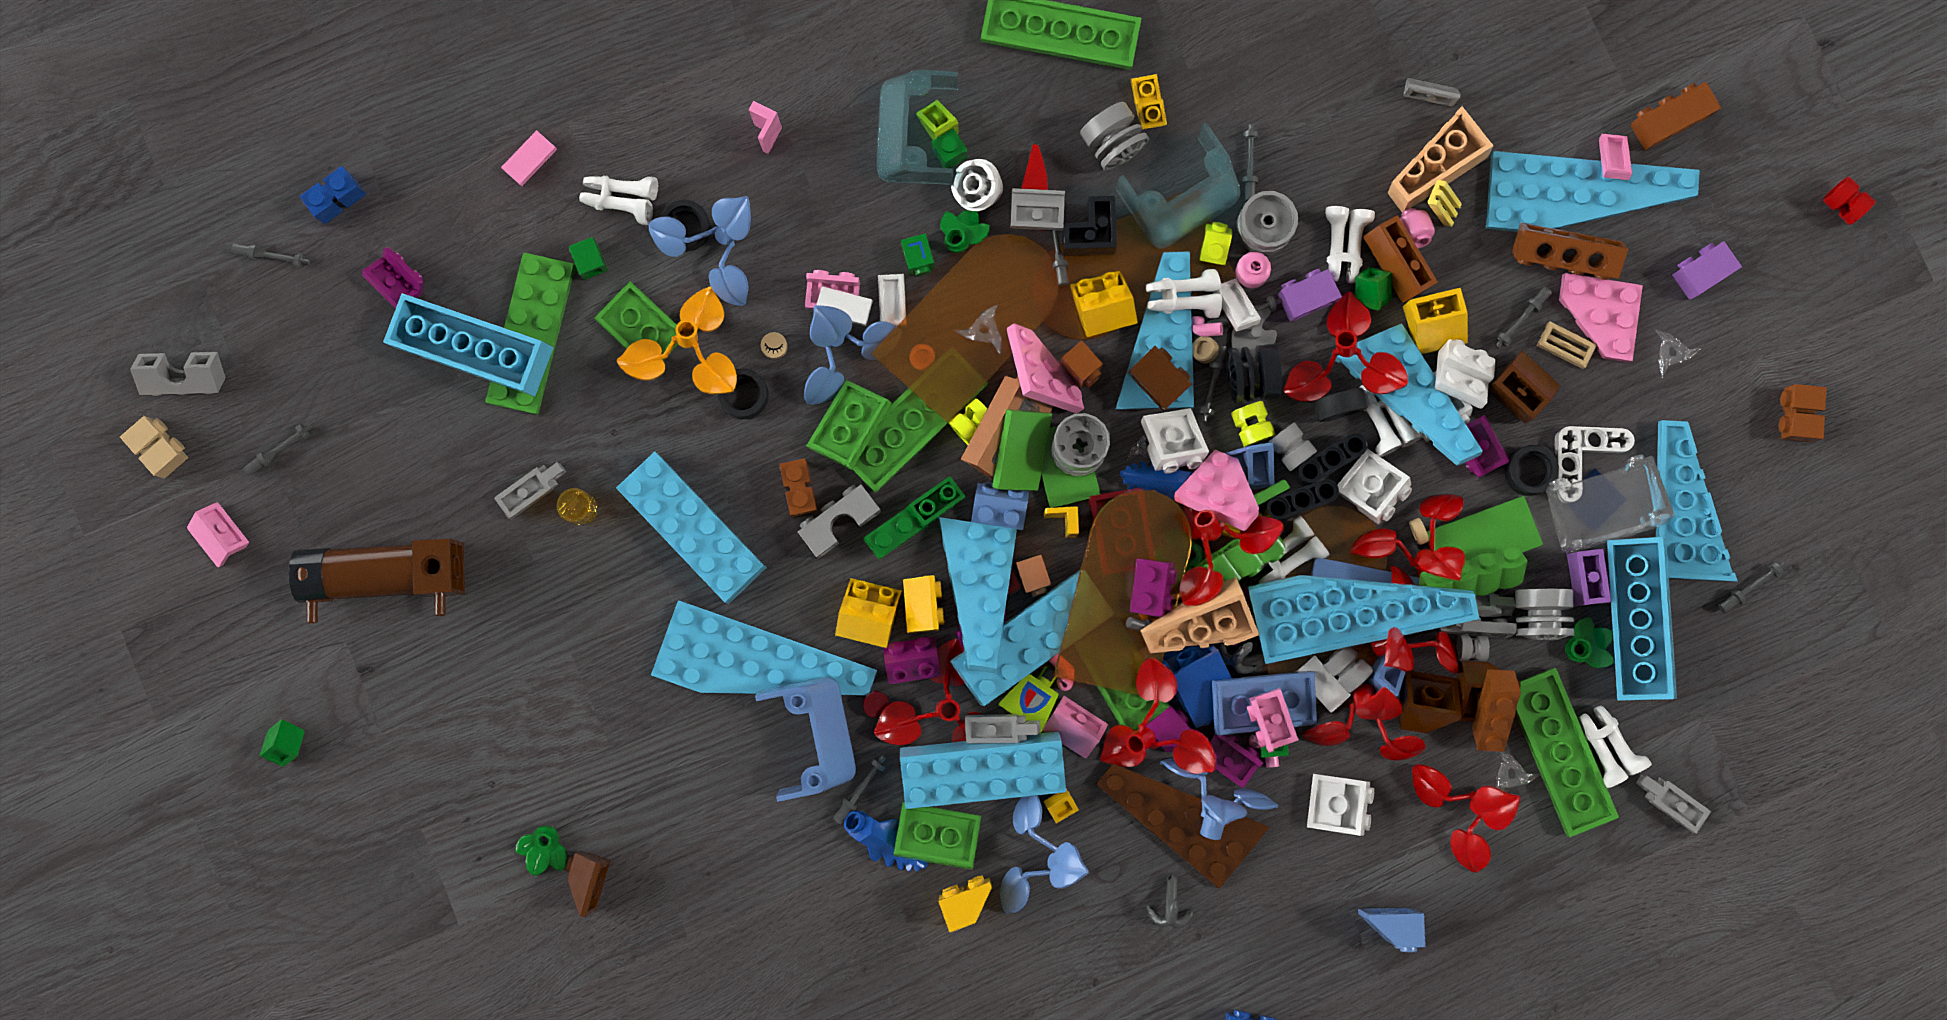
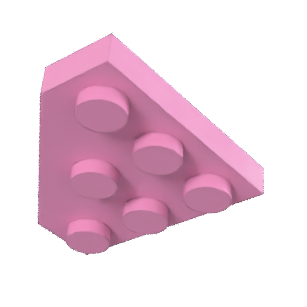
M1570 273L1563 274L1559 301L1564 308H1568L1586 337H1590L1593 343L1597 345V351L1602 358L1626 363L1633 361L1643 285L1602 280Z
M1017 324L1009 326L1007 333L1023 396L1076 414L1082 411L1084 406L1079 387L1035 333Z
M1214 450L1175 492L1174 501L1199 512L1207 509L1211 510L1218 520L1243 531L1258 517L1259 507L1239 460L1218 450Z

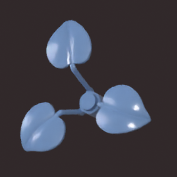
M748 196L722 198L716 201L712 207V217L717 226L692 237H685V226L680 221L671 217L655 218L649 223V231L655 244L668 256L678 257L682 255L686 250L685 243L693 242L711 234H715V238L720 244H727V248L719 262V268H714L709 273L710 285L716 295L722 300L738 306L746 304L749 291L747 278L738 267L733 265L725 267V261L731 249L735 246L734 240H742L749 233L751 210Z
M815 305L810 327V338L815 345L826 348L830 368L819 367L811 373L805 385V402L814 405L830 401L836 397L844 383V376L840 372L835 371L836 367L831 346H840L846 337L858 346H863L861 354L864 358L877 360L887 356L894 350L901 338L902 330L890 322H875L864 331L863 341L849 334L852 329V319L846 312L835 307Z
M1174 757L1160 761V765L1164 764L1178 775L1198 778L1201 781V816L1204 817L1200 833L1206 838L1213 840L1221 839L1226 824L1245 817L1247 810L1240 804L1244 803L1250 808L1261 810L1278 808L1279 806L1266 795L1248 788L1236 789L1234 796L1237 798L1234 802L1207 795L1205 775L1208 772L1200 774L1189 773L1176 764Z
M1038 795L1020 798L1013 812V825L1017 833L1024 835L1028 832L1031 837L1054 851L1047 861L1050 870L1031 871L1023 874L1020 867L1011 868L1004 876L1000 888V900L1006 914L1020 911L1027 903L1030 887L1026 879L1029 877L1049 875L1051 884L1055 888L1062 889L1073 885L1089 873L1081 860L1077 848L1072 843L1066 842L1056 847L1034 832V828L1040 825L1042 819V807Z

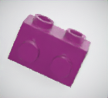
M389 247L383 249V257L362 270V276L395 309L402 293L414 298L422 295L424 282L420 273L412 270L405 263L403 257L398 252H393Z
M1485 415L1467 424L1468 429L1483 451L1480 456L1465 462L1472 475L1476 474L1479 478L1510 461Z
M1137 559L1130 612L1163 617L1167 614V611H1171L1173 595H1170L1171 585L1175 584L1177 569H1173L1174 562Z
M935 636L901 642L895 641L888 643L887 648L883 647L889 684L939 677L941 675Z
M1214 733L1210 743L1216 757L1215 769L1241 788H1244L1256 769L1263 764L1258 759L1260 754L1248 745L1245 749L1236 743L1238 738L1233 734L1216 735Z

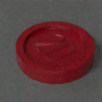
M881 691L869 692L862 702L865 713L874 718L880 717L881 712L889 705L887 696Z

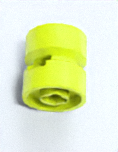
M977 398L965 407L966 413L957 414L949 422L951 428L967 445L970 443L987 411L986 406Z
M1263 401L1249 404L1231 413L1235 426L1241 428L1239 436L1244 447L1258 444L1276 436L1272 423L1265 419L1268 413ZM1257 417L1259 423L1251 426L1247 425L1246 421Z

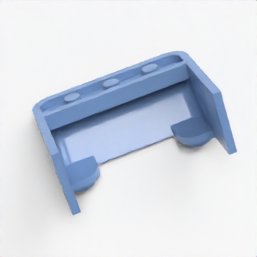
M823 677L758 691L755 695L756 701L783 696L785 707L789 712L793 714L809 713L819 765L808 767L803 772L801 785L779 789L776 796L777 802L817 794L846 783L854 777L856 764L840 687L836 680L830 677Z

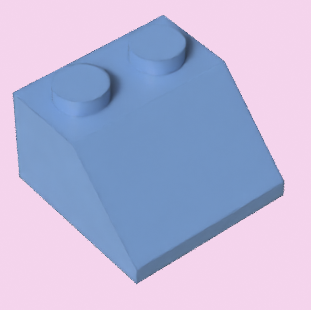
M1413 908L1358 909V914L1387 942L1393 944L1394 948H1399L1401 952H1417V947H1425L1424 913Z

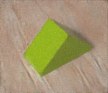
M938 100L916 113L932 140H935L952 128L959 134L957 119Z

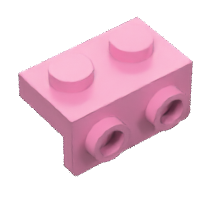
M814 270L813 273H807L805 309L814 310L822 286L859 296L860 280L853 273L841 272L839 276L829 275V272L824 270Z
M1280 688L1249 698L1251 705L1247 706V711L1251 722L1257 721L1260 731L1255 733L1261 748L1266 746L1268 753L1274 751V748L1298 741Z

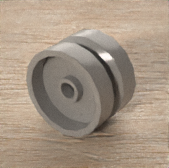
M1262 191L1253 195L1244 204L1236 222V234L1240 243L1248 251L1272 255L1281 251L1294 235L1298 225V212L1293 202L1284 194L1276 191Z

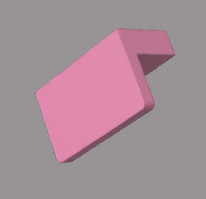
M753 101L749 112L754 125L762 129L758 136L762 150L769 154L782 126L777 112Z
M218 502L196 511L187 526L189 532L217 567L223 566L228 556L246 548L249 544V541Z
M1063 696L1045 724L1043 731L1045 733L1059 731L1063 745L1083 758H1087L1100 741L1109 724Z

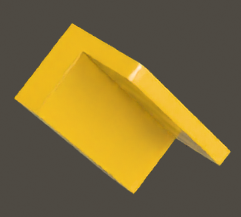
M1078 507L1045 508L1044 518H1065L1066 538H1076L1078 536Z

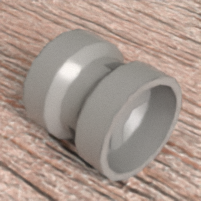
M1469 635L1458 636L1456 648L1459 661L1475 659L1479 662H1487L1489 657V639L1486 635H1478L1475 638H1471Z

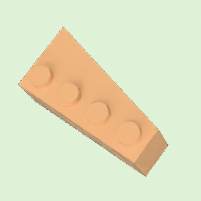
M1461 106L1450 121L1440 129L1439 133L1426 144L1416 158L1393 180L1388 195L1403 213L1429 197L1437 180L1446 181L1449 184L1487 159L1493 144L1463 106Z

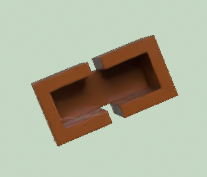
M1081 340L1062 357L1060 365L1077 384L1079 389L1084 386L1090 388L1099 380V376L1102 374L1100 370L1103 363Z
M1794 384L1784 388L1780 398V404L1783 406V411H1785V416H1782L1779 421L1781 440L1812 443L1824 439L1825 416L1813 414H1816V411H1825L1827 387Z
M804 458L779 464L784 488L790 490L785 492L790 516L797 518L819 513L813 488H806V485H812L807 460Z

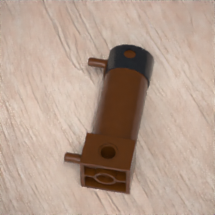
M446 538L412 540L411 545L295 550L289 562L291 593L298 603L306 602L308 624L318 622V602H329L334 599L400 595L434 597L435 615L445 616V596L465 595L464 543Z

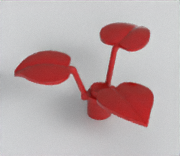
M1349 291L1334 304L1327 317L1328 331L1335 337L1336 349L1333 350V355L1327 368L1323 371L1321 365L1314 361H1303L1297 364L1291 370L1283 391L1290 398L1301 402H1314L1325 397L1332 386L1331 381L1326 375L1330 373L1338 355L1345 358L1352 357L1353 355L1358 356L1361 363L1366 367L1361 373L1362 384L1368 391L1374 394H1387L1406 387L1408 375L1402 363L1389 353L1377 352L1371 357L1370 363L1366 361L1361 353V349L1358 348L1357 337L1365 334L1370 328L1371 315L1368 309Z
M1440 494L1429 497L1421 503L1419 507L1420 514L1431 518L1430 550H1420L1415 558L1411 556L1400 540H1396V532L1390 529H1374L1363 534L1353 544L1350 550L1351 555L1357 554L1367 558H1383L1392 554L1396 546H1398L1409 560L1410 566H1416L1418 578H1420V574L1424 571L1439 577L1460 581L1465 564V554L1456 547H1442L1435 551V522L1437 519L1449 521L1458 516L1464 506L1463 497L1453 494Z
M1184 506L1182 515L1183 530L1188 537L1192 539L1201 538L1203 541L1208 568L1195 567L1183 576L1180 583L1182 603L1186 606L1202 605L1214 599L1223 587L1222 574L1213 571L1214 567L1209 540L1218 539L1224 530L1234 538L1240 539L1239 545L1244 552L1260 554L1273 546L1282 533L1284 525L1277 519L1258 516L1245 531L1240 529V533H1236L1227 527L1225 522L1220 523L1213 511L1207 509L1199 512Z
M1396 566L1390 567L1392 570V583L1415 585L1406 572ZM1393 627L1389 630L1387 639L1371 642L1372 649L1377 656L1386 654L1384 665L1386 667L1397 668L1404 672L1411 671L1414 667L1411 648L1433 646L1437 648L1436 655L1441 665L1451 673H1460L1457 648L1452 638L1445 632L1437 633L1436 641L1406 644L1402 632L1397 627Z
M952 639L937 649L941 675L930 679L934 683H944L946 698L938 702L936 711L915 716V710L910 704L903 701L892 702L880 714L874 729L876 737L889 744H910L921 735V727L917 721L938 716L942 720H955L959 724L953 730L952 742L966 741L965 717L963 721L960 719V707L956 701L951 700L952 695L949 690V684L952 686L964 684V681L950 663L953 658L963 652L958 639ZM972 711V712L967 713L966 715H983V714H981V713H979V712H974V711Z
M1148 658L1143 662L1138 671L1136 686L1142 699L1147 701L1154 700V703L1143 722L1139 724L1138 730L1134 731L1125 725H1116L1108 731L1100 760L1111 765L1116 764L1120 767H1133L1139 765L1145 759L1146 750L1150 747L1156 749L1160 746L1175 744L1177 746L1173 749V757L1181 769L1192 774L1214 772L1216 768L1215 752L1210 741L1202 733L1186 729L1181 733L1179 740L1174 738L1156 742L1154 731L1147 728L1146 725L1157 709L1159 700L1168 702L1177 693V680L1172 671L1157 659Z
M1361 684L1353 690L1354 703L1350 704V713L1345 725L1340 721H1332L1301 733L1304 739L1318 745L1334 746L1341 744L1350 738V733L1347 730H1350L1356 711V714L1362 719L1377 721L1386 745L1379 748L1380 754L1384 758L1394 761L1407 760L1425 751L1424 741L1416 736H1401L1393 741L1389 739L1382 720H1390L1399 716L1402 713V705L1398 698L1385 686L1376 694L1374 687L1370 684Z
M1415 764L1412 768L1414 789L1419 799L1426 805L1438 808L1444 804L1445 800L1448 802L1464 799L1471 800L1470 809L1478 816L1469 826L1467 832L1457 829L1452 833L1450 845L1457 861L1466 869L1478 873L1489 864L1491 849L1483 837L1473 834L1474 828L1481 819L1491 829L1503 830L1507 828L1517 814L1520 796L1509 794L1492 786L1480 787L1476 793L1472 791L1469 794L1449 796L1452 785L1444 774L1427 765Z

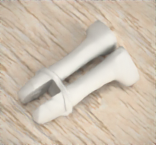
M608 176L584 177L583 185L601 190V195L580 193V202L592 206L596 210L616 209L634 214L638 223L649 225L653 216V206L649 200L653 201L656 199L658 192L657 178L645 177L640 181H620L609 179ZM612 192L627 193L644 199L621 198L611 196Z
M1326 207V218L1331 224V249L1327 262L1334 281L1339 280L1341 263L1343 261L1348 262L1346 282L1355 283V277L1363 265V260L1361 259L1362 233L1364 227L1373 222L1375 217L1374 211L1355 209L1349 213V208ZM1349 216L1348 251L1343 253L1344 231Z
M1208 269L1199 278L1185 280L1163 278L1161 281L1147 284L1146 291L1148 293L1162 292V300L1148 302V309L1161 311L1166 314H1171L1177 310L1200 309L1204 311L1206 317L1218 318L1222 308L1221 294L1177 297L1176 294L1177 292L1219 291L1221 281L1216 269Z
M1363 385L1359 386V388L1363 389L1368 406L1364 411H1367L1380 436V442L1375 448V452L1379 457L1386 456L1400 447L1403 448L1414 444L1423 438L1422 433L1417 432L1404 416L1400 417L1383 401H1377L1374 394ZM1385 407L1397 429L1398 437L1388 423L1382 408Z
M1301 515L1293 520V531L1283 540L1286 550L1283 552L1284 554L1314 536L1313 531ZM1315 536L1302 549L1282 563L1278 560L1274 563L1269 561L1261 566L1262 569L1269 564L1273 570L1266 574L1258 583L1262 584L1284 579L1287 574L1312 558L1324 559L1330 554L1317 536Z
M1602 705L1595 707L1594 713L1603 728L1598 730L1587 714L1578 717L1586 740L1591 743L1604 769L1603 780L1607 788L1622 783L1628 779V775L1637 774L1652 765L1646 756L1635 755L1630 750L1620 733L1617 719L1613 718ZM1606 736L1614 747L1624 770L1617 764L1603 738Z

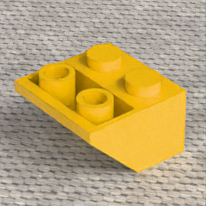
M1120 271L1108 272L1102 276L1082 279L1077 283L1070 284L1079 318L1087 337L1138 323L1133 296Z
M1461 288L1411 299L1403 306L1411 339L1422 355L1439 351L1449 339L1462 340L1465 344L1468 343V313Z
M934 575L904 579L907 633L940 631L939 625H944L943 608H938L937 599L942 598L940 581H935Z
M850 578L839 611L835 636L887 648L901 590Z
M983 875L969 879L967 886L959 888L956 884L942 890L943 892L939 896L938 902L949 932L976 923L992 888L990 877L984 879Z

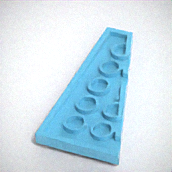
M1163 252L1154 282L1161 281L1163 278H1170L1172 280L1190 279V252ZM1191 291L1176 293L1177 297H1191ZM1162 292L1151 293L1148 302L1162 300ZM1147 305L1127 373L1155 345L1158 349L1163 347L1171 355L1172 364L1177 369L1182 367L1190 375L1191 379H1189V382L1192 384L1166 409L1194 408L1191 309L1177 310L1171 314H1166L1161 311L1149 310ZM1126 373L1115 410L1160 409Z
M1661 420L1658 422L1656 537L1666 538L1669 579L1738 582L1735 572H1732L1728 549H1725L1722 540V529L1710 492L1708 493L1704 479H1706L1704 471L1699 466L1696 456L1697 449L1689 423Z

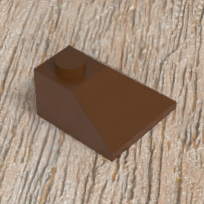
M1461 662L1460 673H1458L1457 679L1462 716L1458 721L1474 722L1487 669H1501L1489 662Z
M1417 671L1405 672L1400 697L1402 713L1399 715L1400 729L1429 733L1461 719L1457 678Z
M583 851L576 852L574 856H570L566 871L569 872L567 880L579 916L587 917L596 912L611 859Z

